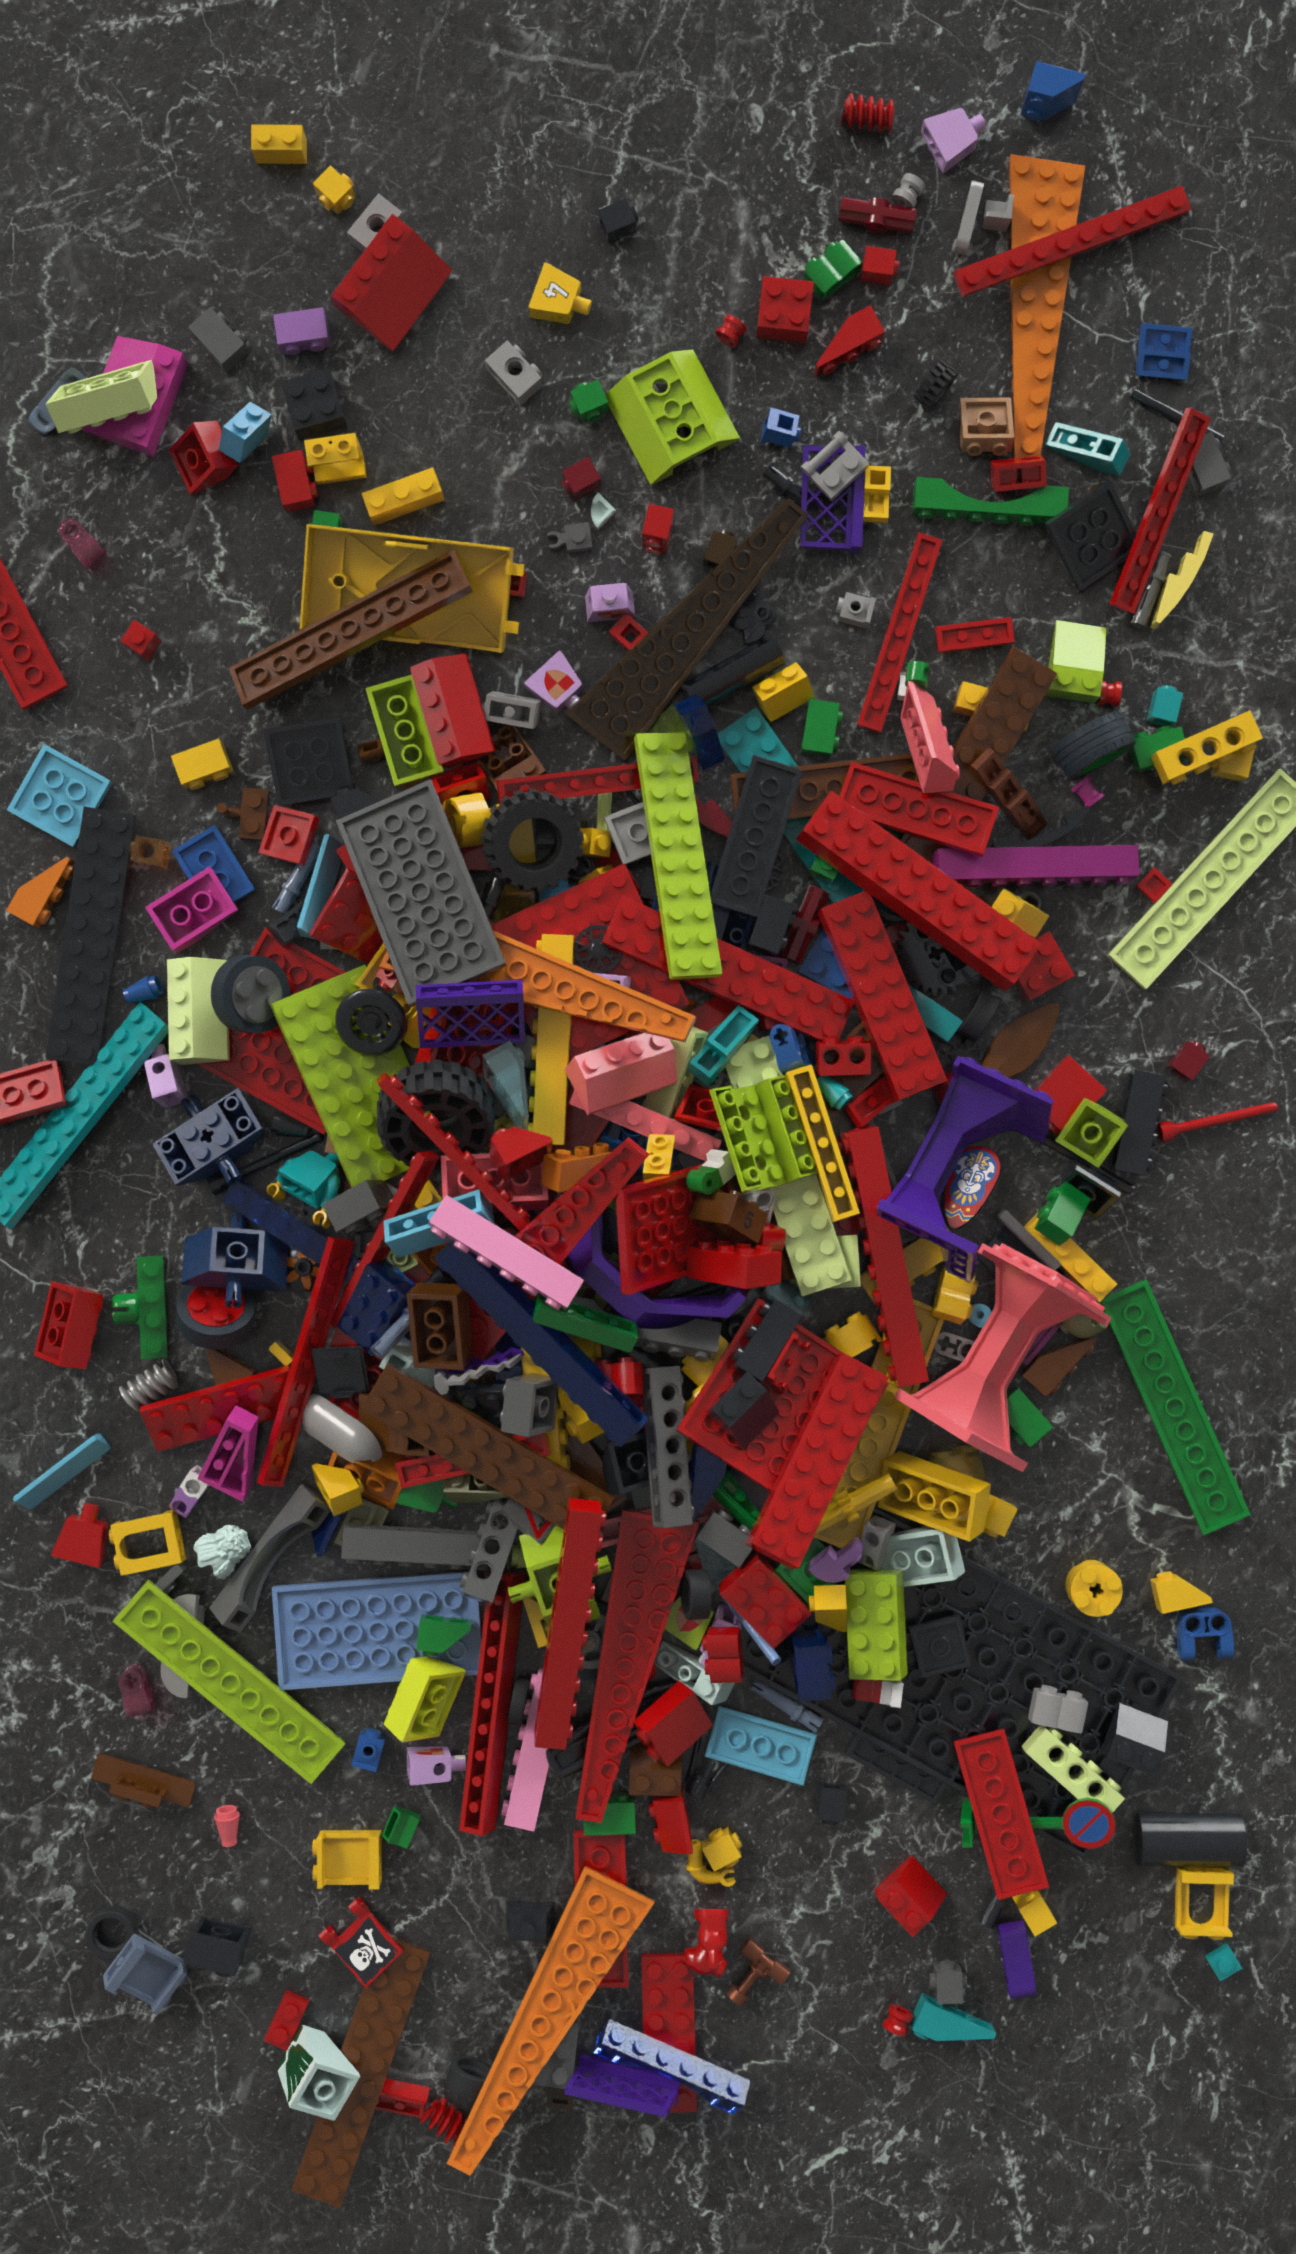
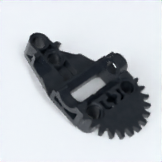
M1038 892L1013 893L1023 900L1033 896L1038 901L1037 908L1042 910L1044 907V899ZM999 894L977 897L992 907ZM906 923L910 930L909 932L900 931V934L905 939L896 940L895 943L900 945L902 949L894 952L896 955L902 956L898 962L900 965H904L902 968L903 974L908 973L907 983L912 980L915 981L913 989L923 985V994H926L929 988H931L933 996H937L938 990L941 988L943 994L946 995L948 994L949 987L956 991L958 990V985L980 974L948 950L940 954L941 959L939 957L934 958L932 953L935 952V948L940 949L943 947L930 937H923L920 930L911 923ZM947 968L952 969L956 974L953 982H948L944 978V972Z

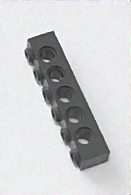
M680 1366L643 1369V1406L653 1527L667 1528L693 1525L694 1507L690 1499L692 1481L688 1474L690 1456L686 1450V1437L676 1431L684 1417L686 1408L685 1400L682 1397L683 1374L680 1371ZM664 1387L667 1390V1397L665 1400L662 1397V1389ZM666 1413L669 1415L670 1419L669 1424L667 1426L664 1423V1416ZM668 1440H670L672 1444L670 1452H668L666 1449V1443ZM672 1466L674 1474L673 1477L670 1479L668 1476V1470ZM672 1493L676 1496V1501L673 1505L670 1502Z
M502 1499L488 1502L485 1513L490 1515L487 1523H481L477 1538H480L481 1541L478 1549L472 1548L468 1560L469 1563H472V1567L469 1573L464 1572L459 1586L464 1589L463 1596L489 1605L493 1603L518 1530L511 1523V1519L501 1511L505 1505ZM498 1517H503L507 1520L508 1526L505 1529L499 1530L494 1527L493 1521ZM488 1542H495L499 1546V1551L491 1555L485 1551L484 1546ZM485 1566L490 1570L491 1575L488 1579L482 1580L477 1577L476 1570L479 1567Z

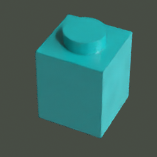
M1163 685L1158 687L1152 694L1146 722L1162 726L1174 725L1177 722L1183 693L1178 692L1177 688L1173 686Z

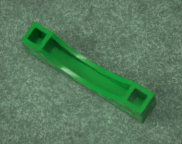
M917 477L913 490L912 515H918L921 519H932L933 516L943 517L947 521L967 518L970 522L975 523L983 522L984 520H994L996 524H1007L1009 521L1019 522L1023 526H1031L1034 523L1044 524L1068 508L1069 487L1044 486L1020 499L1007 502H987L963 495L943 479Z

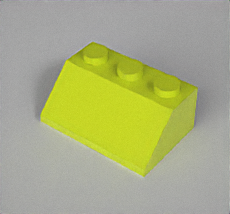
M431 1656L411 1658L401 1683L397 1688L392 1705L388 1710L384 1725L401 1742L439 1737L466 1670Z

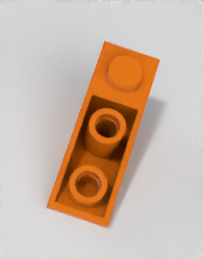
M66 857L18 888L6 911L37 928L45 925L50 918V909L53 903H57L63 894L62 887L66 880L69 881L73 877L75 861Z
M596 1142L593 1146L589 1147L575 1146L573 1150L558 1149L555 1150V1153L546 1154L543 1160L541 1185L558 1193L567 1191L614 1149L610 1148L607 1143Z

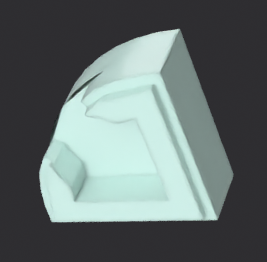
M597 493L592 501L591 518L595 527L599 530L616 513V510Z

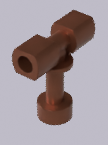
M750 1936L741 1946L740 1952L751 1961L749 1966L752 1969L739 1986L733 1984L727 1991L729 1998L741 2007L749 1999L747 1992L759 1977L766 1978L768 1975L779 1985H782L790 1975V1969L777 1958L772 1960L763 1953L764 1947Z

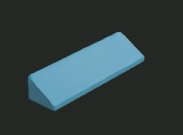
M329 834L324 835L297 925L300 936L311 939L314 938L310 936L309 932L333 892L342 862L336 850L343 845Z
M101 1433L93 1435L16 1494L13 1498L14 1502L27 1509L35 1508L109 1451L111 1446Z

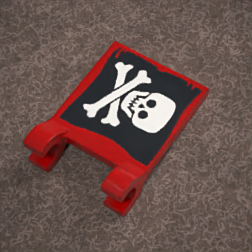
M359 1896L348 1906L358 1918L340 1936H338V1933L331 1925L326 1927L318 1936L335 1951L366 1988L404 1950L376 1919L366 1902Z

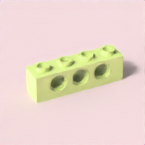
M1039 1725L1022 1745L1024 1751L1077 1799L1087 1797L1098 1799L1114 1812L1125 1799L1119 1792L1122 1787L1111 1777L1108 1780L1100 1775L1102 1770L1092 1760L1088 1763L1080 1757L1083 1753L1074 1744L1070 1743L1067 1746L1061 1740L1063 1735L1056 1728H1047L1046 1726ZM1053 1748H1060L1061 1753L1058 1757H1049V1753ZM1072 1766H1080L1078 1774L1069 1775V1770ZM1092 1783H1100L1098 1791L1094 1793L1088 1792L1089 1786Z

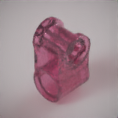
M66 518L61 521L58 527L60 536L87 569L106 554L103 547L76 519ZM71 529L76 532L74 536L69 534Z
M138 1664L128 1666L118 1680L127 1718L154 1712V1698L149 1687L145 1669ZM130 1674L132 1678H137V1681L135 1683L133 1679L128 1680V1676Z

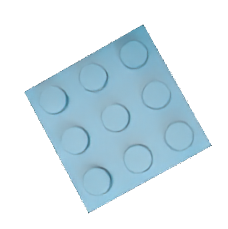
M44 744L7 811L76 848L79 841L84 806L98 809L113 782Z

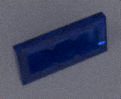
M330 1511L318 1529L311 1531L317 1556L322 1557L325 1554L343 1513L334 1516L332 1511Z

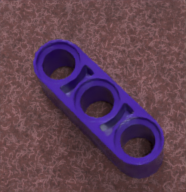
M1019 1920L997 1924L1010 1999L1036 1996V1986L1024 1921Z

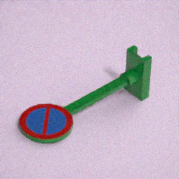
M1088 1797L1077 1799L1069 1804L1064 1811L1063 1817H1030L1033 1829H1063L1071 1842L1079 1847L1089 1849L1098 1848L1108 1843L1114 1835L1116 1825L1110 1808L1100 1800ZM963 1799L960 1822L961 1828H963L962 1848H973L975 1831H978L970 1799Z

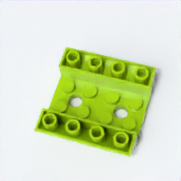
M693 349L669 352L627 374L605 394L609 408L650 486L673 475L674 467L714 446L719 451L740 440L735 427ZM663 382L668 388L664 393H657L653 389L654 384ZM680 427H688L691 430L690 436L687 438L679 437L677 430Z
M786 1075L768 1078L755 1085L732 1089V1086L709 1090L743 1194L778 1187L818 1174Z

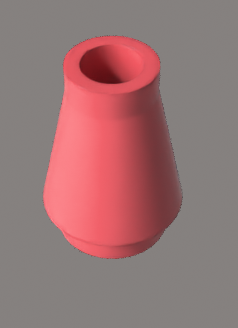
M225 1805L217 1808L216 1815L214 1816L223 1847H231L237 1844L240 1813L234 1805Z

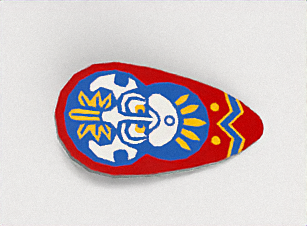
M983 1146L966 1148L946 1184L945 1212L952 1229L957 1230L968 1224L979 1213L997 1184L1001 1165L996 1154Z

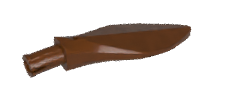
M1050 1003L1041 1006L1009 1023L994 1038L981 1065L988 1069L998 1070L1003 1076L1012 1078L1026 1070L1045 1048L1059 1014V1004Z

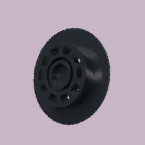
M361 989L350 993L341 1001L336 1011L335 1025L341 1040L350 1049L363 1055L379 1056L393 1051L402 1043L407 1032V1017L400 1003L388 993L376 989Z

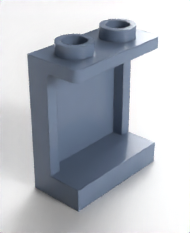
M133 1934L103 1974L105 1990L114 1994L119 1988L150 2004L152 2013L157 2015L162 2008L169 2004L172 1994L177 1987L184 1984L187 1978L186 1964H184L185 1959Z

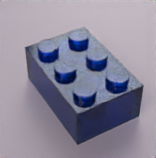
M386 1259L366 1264L337 1327L359 1346H363V1349L371 1356H376L372 1352L371 1347L403 1314V1310L408 1307L407 1293L416 1284Z
M821 1630L792 1632L790 1640L793 1675L799 1702L831 1699V1691L835 1690L834 1674H832V1668H830V1664H833V1655L828 1638L823 1637Z

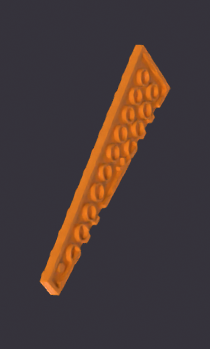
M1010 155L1009 184L1010 194L1014 195L1010 228L1011 249L1076 225L1085 172L1084 165ZM1071 257L1011 280L1013 458L1041 455Z
M587 1866L584 1867L447 2161L448 2165L471 2176L512 2112L516 2109L543 2066H545L583 2010L587 2001L595 1992L605 1974H607L620 1952L626 1946L634 1931L643 1921L655 1900Z

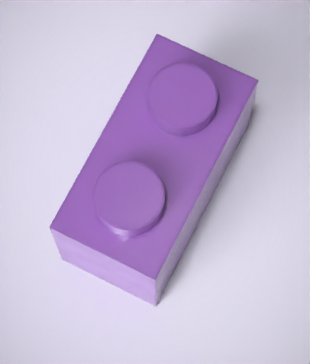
M323 307L273 315L277 344L282 354L296 355L304 350L318 352L324 350L325 347H331L328 320Z

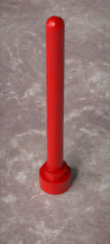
M1271 1102L1178 1124L1164 1121L1157 1123V1133L1160 1141L1164 1143L1172 1141L1180 1133L1273 1113L1278 1110V1105Z

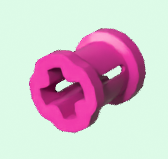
M1087 776L1071 789L1085 803L1084 807L1092 806L1105 796L1103 792H1098L1090 781V776Z

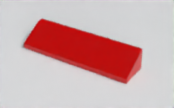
M386 2078L375 2109L422 2118L425 2113L430 2087Z

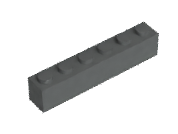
M344 1523L341 1559H346V1562L351 1564H360L362 1560H372V1564L387 1565L388 1561L398 1562L399 1566L406 1567L413 1566L414 1563H424V1567L438 1568L439 1564H449V1568L465 1569V1565L472 1566V1563H469L468 1560L472 1548L478 1549L481 1539L477 1538L478 1531ZM488 1542L484 1546L488 1554L493 1555L498 1552V1544L495 1542ZM482 1566L477 1570L488 1571L489 1569Z

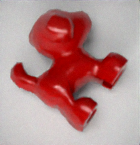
M694 1909V1918L700 1923L698 1930L699 1943L696 1947L684 1949L686 1965L696 1973L722 1977L727 1966V1960L723 1957L722 1950L727 1945L726 1921L728 1919V1909Z

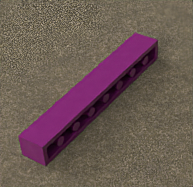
M1138 845L986 848L983 857L954 848L937 849L932 853V864L959 884L966 883L967 887H980L982 883H992V887L1007 886V883L1016 882L1017 886H1030L1032 882H1041L1042 886H1053L1057 882H1066V885H1080L1082 881H1091V885L1106 884V881H1116V884L1122 885L1131 883V880L1140 875Z

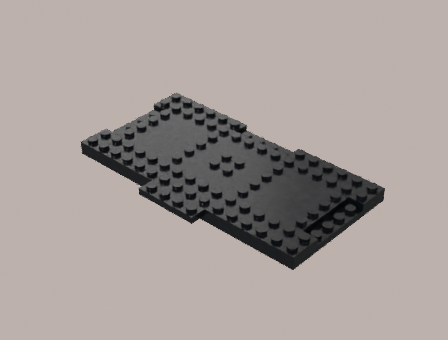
M874 1507L871 1518L877 1515L895 1523L894 1533L914 1528L882 1509ZM820 1540L826 1547L831 1545L836 1552H838L841 1549L837 1546ZM962 1554L965 1573L957 1579L904 1587L908 1674L902 1679L904 1685L901 1708L859 1701L852 1698L854 1679H849L847 1632H841L816 1622L815 1612H811L812 1614L784 1639L790 1644L791 1656L784 1663L777 1665L771 1664L745 1627L741 1625L744 1672L853 1731L855 1734L845 1751L846 1756L935 1805L947 1784L968 1795L954 1741L1004 1728L1029 1817H1063L1068 1805L1077 1800L1070 1791L1033 1760L1022 1748L1025 1741L1039 1727V1725L1031 1723L1028 1719L1034 1688L1048 1685L1057 1688L1058 1693L1067 1694V1690L1083 1694L1082 1698L1086 1699L1088 1707L1082 1733L1056 1729L1063 1735L1061 1740L1067 1746L1070 1743L1074 1744L1083 1753L1080 1757L1088 1763L1092 1760L1102 1770L1100 1773L1102 1777L1106 1780L1111 1777L1122 1787L1119 1791L1122 1794L1135 1769L1107 1759L1101 1752L1118 1702L1163 1718L1184 1679L1178 1672ZM775 1561L772 1567L775 1569L780 1563ZM858 1562L850 1566V1570L872 1569ZM845 1580L837 1582L835 1585H845ZM959 1614L972 1666L921 1679L908 1626ZM1053 1748L1049 1753V1757H1058L1061 1749ZM1072 1766L1069 1770V1775L1078 1774L1080 1766ZM1092 1783L1089 1786L1088 1792L1094 1793L1098 1791L1100 1783ZM1033 1829L1035 1833L1084 1860L1087 1859L1092 1850L1079 1847L1071 1842L1063 1829Z

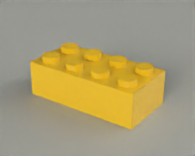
M901 1451L884 1460L882 1476L889 1473L898 1490L879 1500L878 1508L969 1542L984 1532L991 1488L990 1483Z

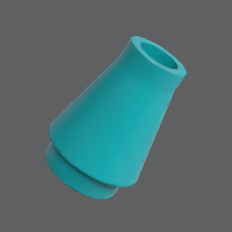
M821 1076L817 1080L821 1093L832 1109L842 1110L853 1098V1095L849 1093L850 1089L829 1076Z

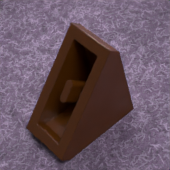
M207 1349L206 1351L215 1385L251 1376L258 1371L222 1349Z

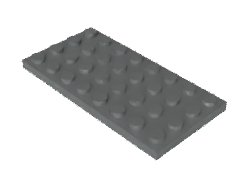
M431 779L336 820L404 996L410 1007L416 1005V985L467 983L507 966Z

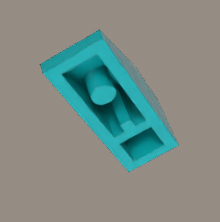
M1058 422L1055 423L1045 443L1047 448L1094 470L1119 477L1130 456V452L1121 438Z
M924 1993L920 1996L913 2012V2020L910 2022L914 2034L924 2040H928V2038L935 2041L994 2039L996 2036L992 2024L951 2005L937 2004L935 1998Z

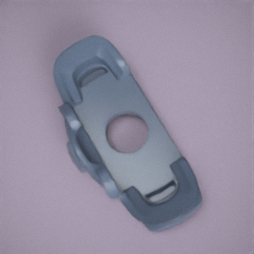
M73 367L64 372L31 412L28 418L30 425L41 434H46L53 430L56 426L46 407V402L60 386L87 378Z

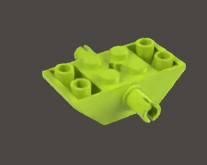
M557 1525L554 1526L541 1544L529 1534L519 1535L530 1581L508 1587L509 1596L512 1597L511 1601L513 1604L533 1596L537 1598L548 1628L550 1626L564 1529ZM607 1555L597 1559V1575L612 1571ZM595 1597L593 1600L589 1599L588 1607H591L590 1621L601 1618Z

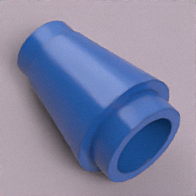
M148 975L123 990L125 1000L128 1003L158 999L159 995L164 993L163 984L157 975Z

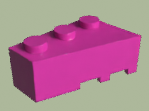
M235 1405L222 1427L197 1478L198 1480L244 1502L253 1484L258 1416Z

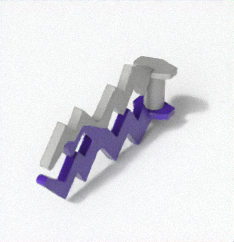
M511 1347L503 1354L496 1352L487 1360L475 1357L464 1370L435 1369L434 1387L441 1395L448 1393L449 1386L464 1385L470 1378L477 1379L488 1370L500 1372L505 1367H513L522 1359L521 1356L525 1355L524 1351ZM458 1372L463 1373L460 1377L455 1376Z

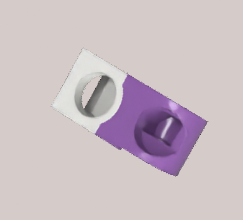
M198 1465L189 1471L169 1504V1508L184 1518L189 1516L210 1486L197 1479L202 1470Z

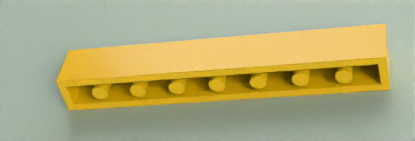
M542 934V940H537L536 949L573 964L574 936ZM534 1006V1008H539L538 1018L533 1019V1034H537V1045L532 1044V1060H536V1071L531 1070L530 1086H535V1097L530 1096L529 1112H534L533 1123H529L528 1131L551 1137L552 1145H565L568 1075L565 1068L569 1064L571 1015Z

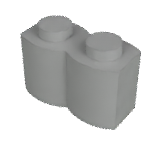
M1042 1685L1041 1688H1034L1028 1719L1031 1723L1082 1733L1088 1702L1085 1698H1082L1083 1694L1067 1690V1694L1058 1693L1057 1688Z

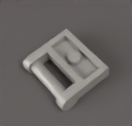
M838 431L833 435V440L810 462L806 461L801 466V469L833 501L869 467V462ZM841 447L844 453L819 475L816 469Z

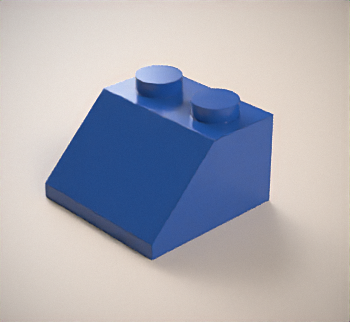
M1036 61L1020 115L1026 116L1033 121H1045L1075 104L1086 74Z

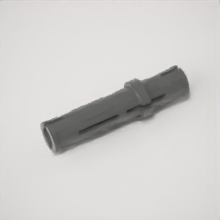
M1159 551L1131 620L1130 624L1137 628L1146 629L1161 584H1164L1166 581L1165 573L1172 556L1165 551Z

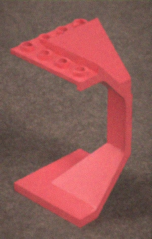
M982 1243L978 1253L994 1262L996 1266L995 1306L966 1358L959 1366L915 1394H909L899 1388L894 1398L964 1442L1023 1472L1028 1463L1015 1456L1010 1448L1007 1388L1037 1335L1042 1330L1080 1314L1086 1315L1107 1327L1112 1317L1103 1312L1105 1307L1096 1302L1097 1297L1053 1269L1003 1243L1000 1246L994 1244L992 1248Z

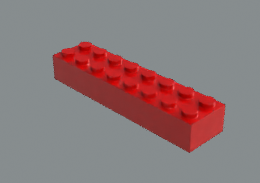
M863 891L821 908L818 916L894 1101L898 1102L948 1081L871 894Z
M843 1352L835 1356L745 1545L790 1569L799 1568L889 1378L888 1376Z

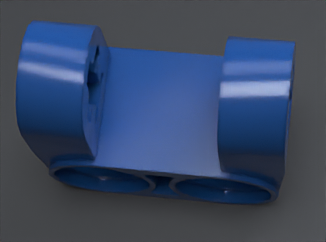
M778 1024L771 1029L770 1041L782 1075H785L788 1071L811 1064L812 1067L816 1065L807 1036L794 1031L791 1026L785 1024ZM780 1029H781V1030H782L781 1040H778V1039H777V1036L780 1035Z
M1218 1608L1186 1609L1178 1614L1176 1636L1180 1661L1195 1660V1637L1215 1636L1216 1652L1219 1659L1234 1657L1231 1620L1227 1614ZM1221 1616L1222 1621L1220 1625L1212 1627L1213 1618ZM1195 1617V1626L1193 1628L1187 1629V1620L1189 1618Z

